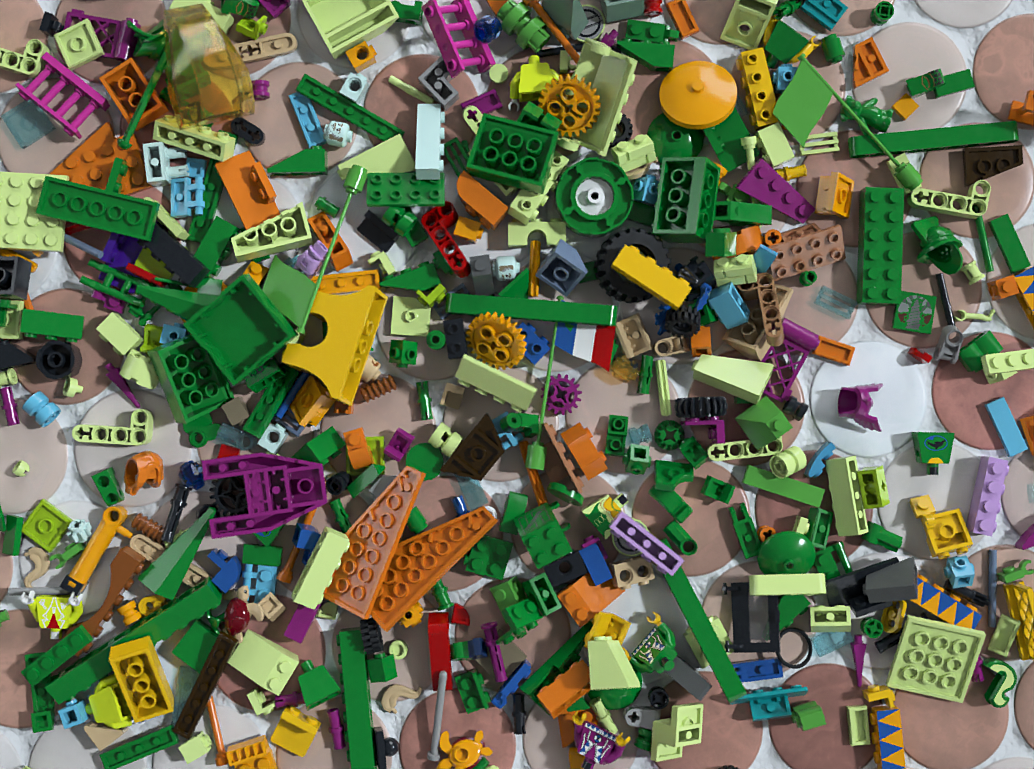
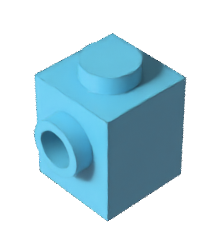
M77 699L66 702V706L58 711L64 729L81 724L90 718V715L85 710L86 703L84 699L78 702Z

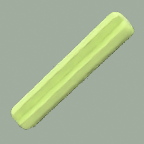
M656 360L655 368L661 415L670 416L672 411L666 361Z

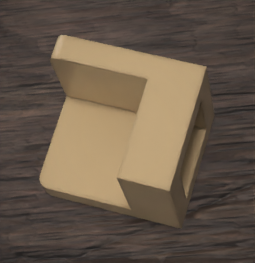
M446 383L440 405L459 410L466 388Z
M272 592L258 603L262 607L264 615L272 622L287 609Z

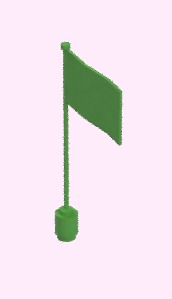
M802 53L797 58L801 62L793 79L778 98L772 114L804 148L810 132L824 114L833 95L897 166L894 169L896 171L894 176L910 191L918 187L923 182L919 172L910 162L906 164L902 162L900 164L807 61L806 55Z
M352 165V168H349L343 187L349 194L316 284L303 273L283 263L277 255L273 258L262 290L281 314L299 327L297 329L298 333H305L304 327L352 195H357V193H362L368 176L366 174L367 169L362 166Z

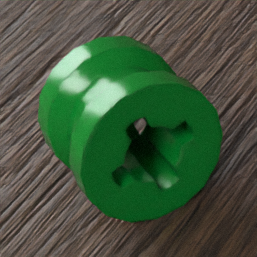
M865 617L860 623L861 631L870 638H878L883 633L882 623L874 617Z

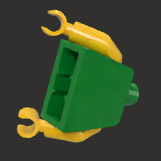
M776 15L771 16L763 34L764 49L770 53L766 58L767 66L771 69L776 66L779 60L784 64L799 62L797 58L802 53L807 58L813 50L821 45V42L817 45L813 43V39L816 36H813L810 40L806 39L781 19H775Z

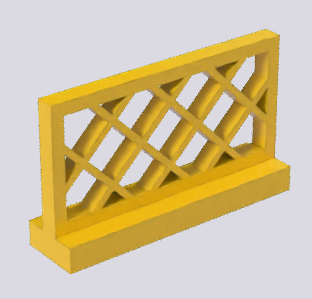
M1021 580L1003 584L1009 615L1021 621L1015 636L1019 657L1023 661L1029 659L1034 661L1033 588L1025 586L1024 581Z

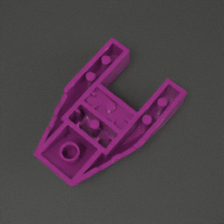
M254 453L202 461L204 480L244 475L249 512L209 519L212 539L272 531L328 503L323 464L267 453Z

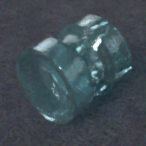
M643 424L638 429L635 427L628 429L632 444L640 445L641 442H652L648 424Z

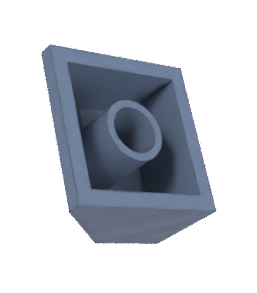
M560 239L541 262L535 276L567 297L588 271L578 251Z

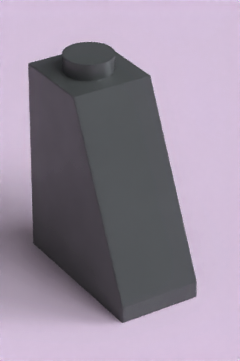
M489 254L470 257L475 295L495 296Z
M909 557L866 575L863 593L868 596L870 603L918 599V574L914 557Z
M677 655L673 660L675 664L673 669L664 671L701 701L711 689L712 684L703 674Z

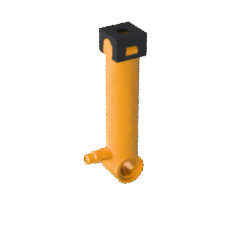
M112 506L104 511L103 518L70 574L65 576L59 587L71 594L74 592L75 596L83 594L89 584L90 576L116 532L129 539L132 538L133 533L121 526L128 517V512L123 506ZM113 511L118 513V520L113 519Z

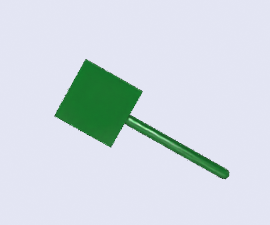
M155 277V281L184 286L180 281ZM205 277L196 287L197 293L220 295L223 280Z

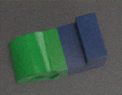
M479 637L465 642L450 644L451 661H468L488 657L487 647L484 644L485 639Z

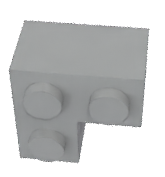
M441 56L418 77L419 84L438 104H441L445 111L459 99V93L449 83L453 78H451Z

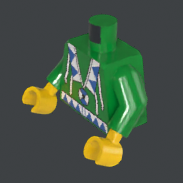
M652 612L656 616L655 620L652 621L647 616V621L656 624L658 628L654 627L631 653L633 657L629 656V652L625 648L623 650L631 666L638 672L653 673L655 671L661 674L664 670H672L675 665L673 662L677 656L675 634L664 622H661V616L658 613Z

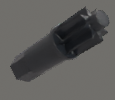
M949 579L944 583L943 589L968 600V602L981 607L989 606L990 601L987 599L988 596L974 589L972 590L967 587L952 588Z

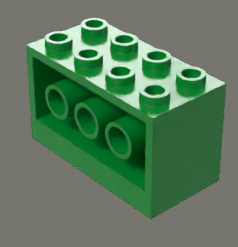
M663 157L659 168L660 181L657 184L658 195L654 205L655 217L652 222V233L668 243L706 244V232H712L721 168L707 157Z

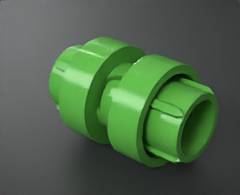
M508 0L497 13V17L502 21L500 28L508 36L515 33L517 35L515 42L523 50H527L530 47L535 53L539 52L551 38V35L545 31L547 25L539 16L532 18L530 16L532 9L526 6L523 1L517 4L514 0Z

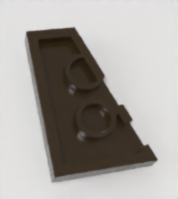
M1022 145L964 148L962 150L965 187L970 186L979 180H985L1022 165Z

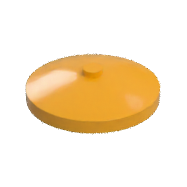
M707 61L687 62L674 68L663 79L659 91L660 106L666 117L681 127L688 129L710 128L723 122L732 113L737 100L736 83L732 75L720 65Z

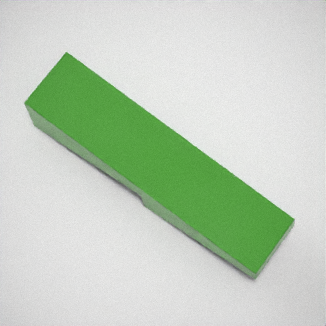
M748 464L742 480L744 484L818 508L825 489L788 477L779 479L773 472Z

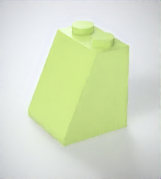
M600 636L594 637V641H588L591 690L640 687V682L619 640Z

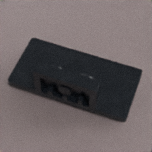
M894 557L826 580V595L829 607L836 605L849 606L856 618L893 606L892 601L870 603L868 596L863 593V584H866V575L899 562V559Z

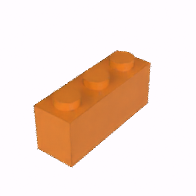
M583 659L575 662L567 672L558 675L552 684L544 686L539 691L537 698L553 720L591 690L589 666Z

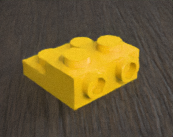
M959 508L934 514L936 524H934L932 529L927 530L921 518L927 536L926 542L932 558L938 556V559L941 560L950 557L949 553L957 552V555L969 552L968 549L973 545V542Z

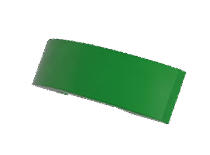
M45 652L24 655L26 667ZM51 673L34 687L31 686L34 713H31L33 733L54 730L55 702L53 697L44 688L48 679L52 677Z

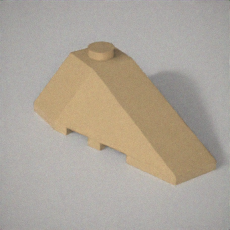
M776 284L775 289L782 320L793 294V289ZM758 303L752 309L749 308L748 322L727 330L722 339L743 356L761 362L770 345L766 341L760 303ZM776 329L772 330L773 335L776 334Z

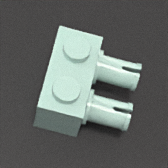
M163 142L143 144L147 183L152 186L171 184L173 178L189 177V172H187L189 171L188 165L170 166V159L187 158V153H185L187 150L179 147L168 148Z

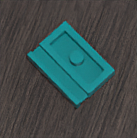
M806 0L800 9L831 31L848 7L839 0Z

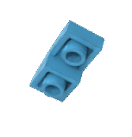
M762 244L759 245L753 255L757 274L766 273L778 254Z
M832 442L823 444L813 455L804 473L806 477L811 478L813 476V478H816L823 472L822 469L825 467V464L821 460L831 457L833 455L832 451L836 449Z

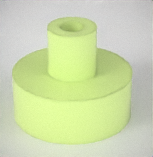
M71 377L66 379L63 386L64 396L74 397L75 393H82L83 386L78 385L77 379Z

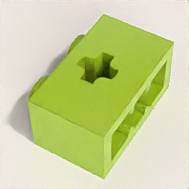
M883 465L864 467L858 470L857 475L864 509L882 508L889 504Z

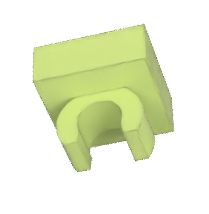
M560 50L559 74L567 73L568 69L575 71L577 66L570 64V61L573 59L570 56L568 57L566 50Z

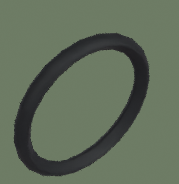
M791 627L780 632V639L784 634L791 631L803 635L809 649L806 659L800 664L792 665L781 657L780 652L775 653L784 666L798 669L809 662L813 649L809 636L801 629Z

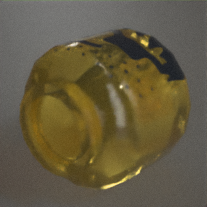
M626 355L617 356L610 368L612 376L625 384L629 383L630 380L635 381L640 372L637 370L638 363L631 358L627 359Z

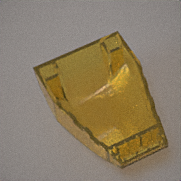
M201 3L164 10L168 94L179 129L183 130L254 114L255 100L249 71L226 33L205 6Z

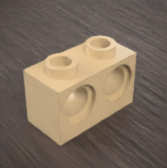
M642 556L608 564L613 576L611 578L613 586L620 588V590L629 589L632 584L636 583L638 585H645L649 583V580L655 579L652 563L646 561ZM643 566L644 573L639 576L638 568ZM625 570L626 577L624 580H621L619 577L620 572Z

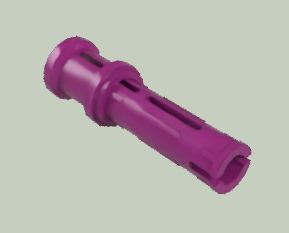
M496 621L484 623L481 625V629H483L486 639L484 644L489 648L495 681H506L508 678L505 672L500 645H497L495 642L500 638L496 628L498 623Z

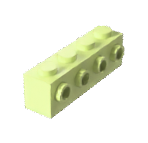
M165 115V117L155 120L154 140L222 162L234 155L236 138L230 137L228 133L215 132L206 126L199 127L191 121H180L172 115Z
M555 151L544 193L539 194L521 189L507 213L526 226L530 220L534 222L539 214L538 208L540 205L544 207L549 199L548 193L550 191L554 192L559 183L557 180L568 168L569 159Z
M856 456L825 460L838 536H856L869 532L857 475Z
M325 526L291 594L294 602L314 610L317 604H321L324 597L323 592L326 587L330 586L334 570L339 568L343 552L346 553L349 548L350 542L346 534Z

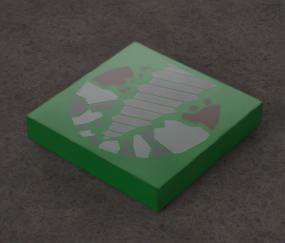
M901 291V304L895 305L891 329L931 334L937 296Z

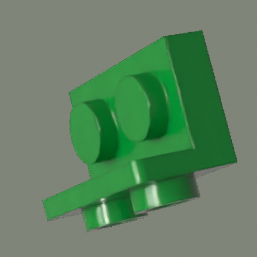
M473 669L454 676L467 714L483 708L485 710L489 709L491 698L488 691L483 689L482 684H485L482 673H478L477 669Z

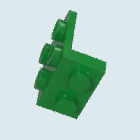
M532 598L516 603L501 611L511 629L496 640V644L504 643V645H507L515 640V637L520 639L528 634L527 630L530 631L538 626L537 622L543 616Z

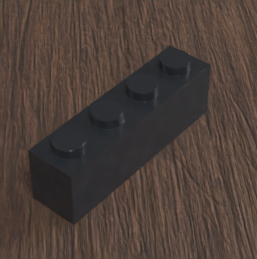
M155 222L150 242L141 239L137 241L141 247L152 251L150 255L158 262L162 260L166 264L164 266L166 270L171 274L176 273L179 276L178 280L186 287L190 285L196 288L211 271L157 222Z

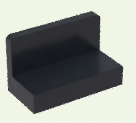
M368 210L364 215L365 219L358 226L357 231L379 249L387 253L400 235L382 222L373 212Z

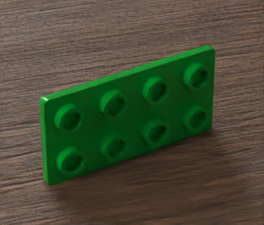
M734 107L732 113L723 122L713 127L702 129L721 165L728 172L747 162L746 149L741 146L740 138L751 137ZM755 145V148H753L754 157L760 155V152Z
M440 172V180H417L416 173L367 174L368 207L445 206V173Z

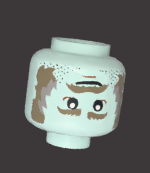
M331 121L329 124H326L323 138L326 139L328 145L344 148L348 142L351 143L353 131H350L347 123Z
M498 256L496 261H493V276H496L498 281H513L516 278V274H520V263L516 262L514 256Z

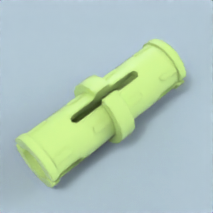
M601 698L592 699L589 704L597 716L598 723H601L605 730L613 734L617 733L618 729L610 717L611 713L609 710H606Z

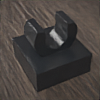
M45 11L39 30L45 35L53 37L55 31L58 33L63 31L64 26L58 22L59 19L56 16Z

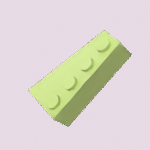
M303 202L231 238L238 263L313 244Z

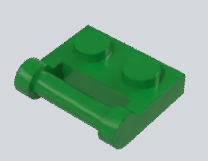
M842 541L826 546L825 550L819 549L815 551L814 566L817 573L825 574V581L841 576L831 554L833 551L837 552L845 573L853 572L843 549L844 544Z

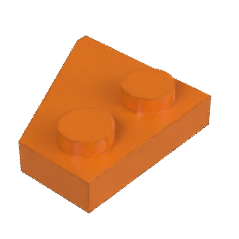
M872 37L853 47L854 89L889 71Z
M591 706L589 709L578 710L580 718H582L584 713L587 714L584 723L589 721L598 725L597 716ZM565 710L558 716L562 748H566L575 741L572 717L576 711L568 712Z

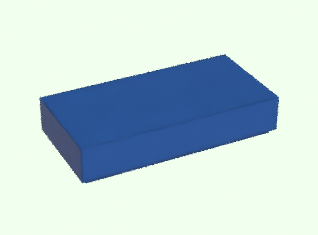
M597 543L579 550L595 586L613 578Z

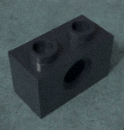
M463 319L443 321L449 360L463 358L464 354L468 356Z
M572 548V552L543 567L553 588L588 573L578 549L574 551ZM562 562H567L570 568L563 572L559 569V565Z

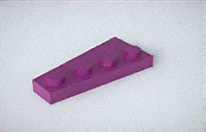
M762 158L754 164L735 187V189L765 203V205H771L772 208L801 224H804L815 211V208Z

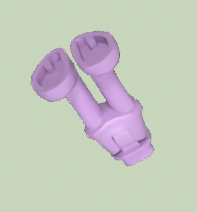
M317 240L314 245H310L309 249L297 257L293 268L301 273L304 272V275L311 280L313 276H316L325 260V255L328 252L327 247Z

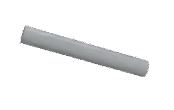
M61 587L8 589L9 596L22 595L23 592L29 595L30 591H34L35 595H69V592Z

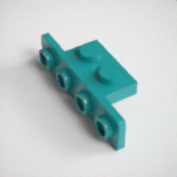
M793 685L790 689L784 690L782 687L773 688L768 692L755 690L752 694H747L731 702L730 705L749 703L752 722L791 717L788 697L804 696L807 694L808 688L802 687V685Z

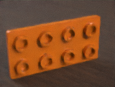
M250 151L233 156L224 162L215 163V168L245 230L262 224L263 221L280 215L275 203L277 195L261 162H255Z

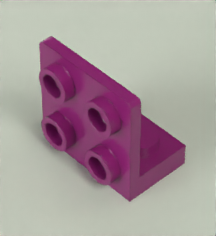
M719 416L704 417V420H699V417H692L681 421V425L711 424V428H708V438L712 439V443H725L724 420H719Z

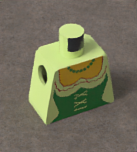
M622 493L614 500L606 494L584 507L581 511L603 537L607 539L612 534L609 524L629 501Z

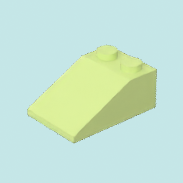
M247 629L242 643L238 644L228 664L261 687L279 696L297 667L299 658L297 654Z

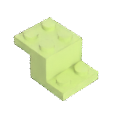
M695 702L672 706L671 718L653 721L652 761L658 762L682 757L683 746L701 743L702 703Z

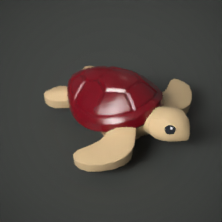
M246 585L241 586L238 591L229 590L223 596L224 600H230L225 609V627L223 632L234 636L235 639L239 640L238 644L243 641L242 631L247 627L251 615L253 614L257 621H262L264 618L263 609L258 603H248L249 588Z

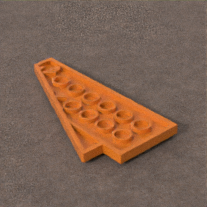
M106 122L50 173V175H67L70 182L105 190L114 160L117 157L125 160L128 166L127 174L121 180L122 190L120 194L130 196L153 188L151 184L147 183L145 162L135 134L133 133L129 141L132 145L131 148L121 149L117 144V139H122L123 136L115 137L110 122Z
M406 466L348 529L345 534L349 538V548L346 553L343 552L340 558L341 564L337 570H334L332 582L329 587L325 588L323 598L362 619L369 618L426 473L411 466Z
M483 506L398 543L370 613L373 619L385 632H388L498 520Z

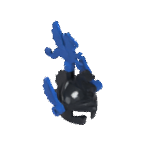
M695 256L690 259V263L687 266L681 263L676 264L675 270L677 271L676 278H683L692 288L684 301L691 302L697 299L694 308L699 311L707 303L708 293L711 289L715 288L716 279L705 261H701L698 264L696 260L699 257ZM660 304L658 309L663 310L659 312V315L658 313L655 314V325L660 326L657 333L659 336L667 332L665 330V318L667 310L671 308L667 304L665 306Z

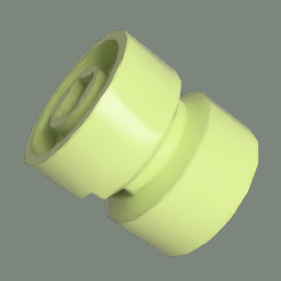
M441 422L428 440V443L435 448L440 447L441 452L450 458L464 437L457 432H450L451 428ZM443 436L448 438L445 442L441 439Z
M792 446L782 451V453L780 452L772 456L769 460L771 471L779 479L792 475L805 468L807 464L804 452L797 446Z

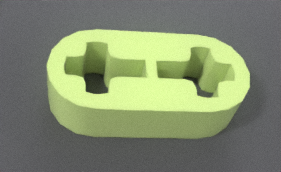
M469 105L463 110V118L475 135H477L479 129L477 124L481 122L483 115L477 107ZM468 110H476V113L474 115L477 118V121L474 122V120L471 117L467 118V116L469 115L467 112Z

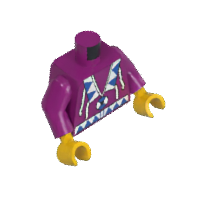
M576 711L572 717L575 746L578 749L577 752L585 756L581 768L593 769L596 762L605 765L621 757L626 744L631 738L628 737L624 740L622 738L623 732L617 736L589 721L584 723L587 714L584 713L582 718H580L578 711Z

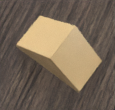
M92 721L84 726V731L100 752L128 730V727L113 729L104 723Z

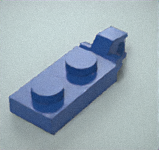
M526 659L513 671L500 687V690L491 699V702L497 708L501 709L507 704L506 697L509 694H513L518 689L520 680L522 678L525 680L531 673V664Z

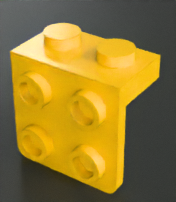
M600 611L592 620L593 626L584 638V647L588 649V641H594V637L600 636L612 637V640H619L622 645L631 622L613 613Z
M287 706L271 736V741L300 757H304L322 723L313 716L305 715L296 707Z

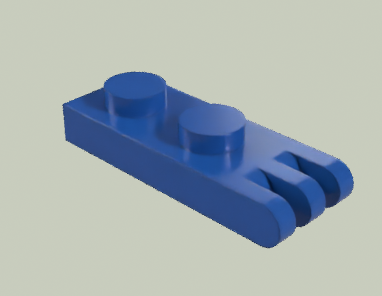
M777 657L732 663L733 667L737 668L735 671L742 683L783 677L782 663Z

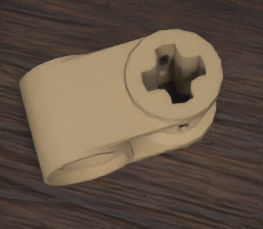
M675 335L656 341L652 349L653 354L657 357L677 355L691 351L683 335H681V338ZM659 343L666 346L664 354L660 353L657 349Z

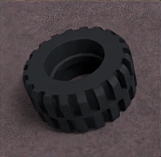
M628 228L615 233L603 242L601 249L596 254L597 261H595L594 268H597V273H595L596 279L599 278L601 282L599 285L607 291L606 294L608 296H613L615 300L619 302L625 301V303H638L653 297L652 294L637 284H630L624 281L611 266L626 244L627 246L632 245L645 256L654 259L659 267L669 269V265L672 264L671 258L667 257L669 250L668 248L664 249L662 246L664 242L661 238L656 239V235L652 232H646V229Z

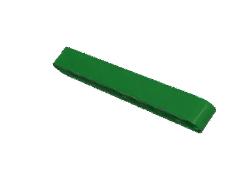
M1017 121L874 134L892 155L1007 144L1019 141ZM869 135L848 138L849 158L886 155Z
M447 293L445 313L479 316L481 313L485 315L489 312L492 316L496 312L498 317L503 313L504 318L511 317V319L616 326L618 307L601 304Z
M666 537L660 539L661 542L672 550ZM680 566L673 576L669 573L663 574L728 702L731 703L747 695L682 567Z

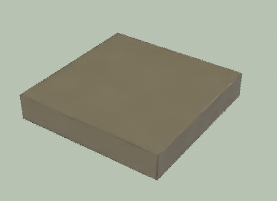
M501 629L497 631L499 637L505 634ZM513 641L507 645H504V643L499 644L507 677L527 658V655ZM487 647L488 657L475 660L495 679L489 648Z

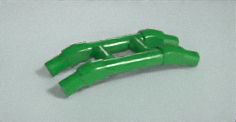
M90 258L87 265L107 275L102 284L83 275L79 280L80 283L126 303L139 307L145 306V300L131 296L128 292L132 284L135 286L153 287V283ZM114 277L124 280L120 291L110 287Z

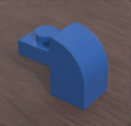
M297 523L292 542L296 548L305 549L302 563L306 566L321 534L311 525Z
M216 548L207 556L221 570L211 581L224 593H227L239 581L242 574V565L237 556L229 560V556L225 551Z

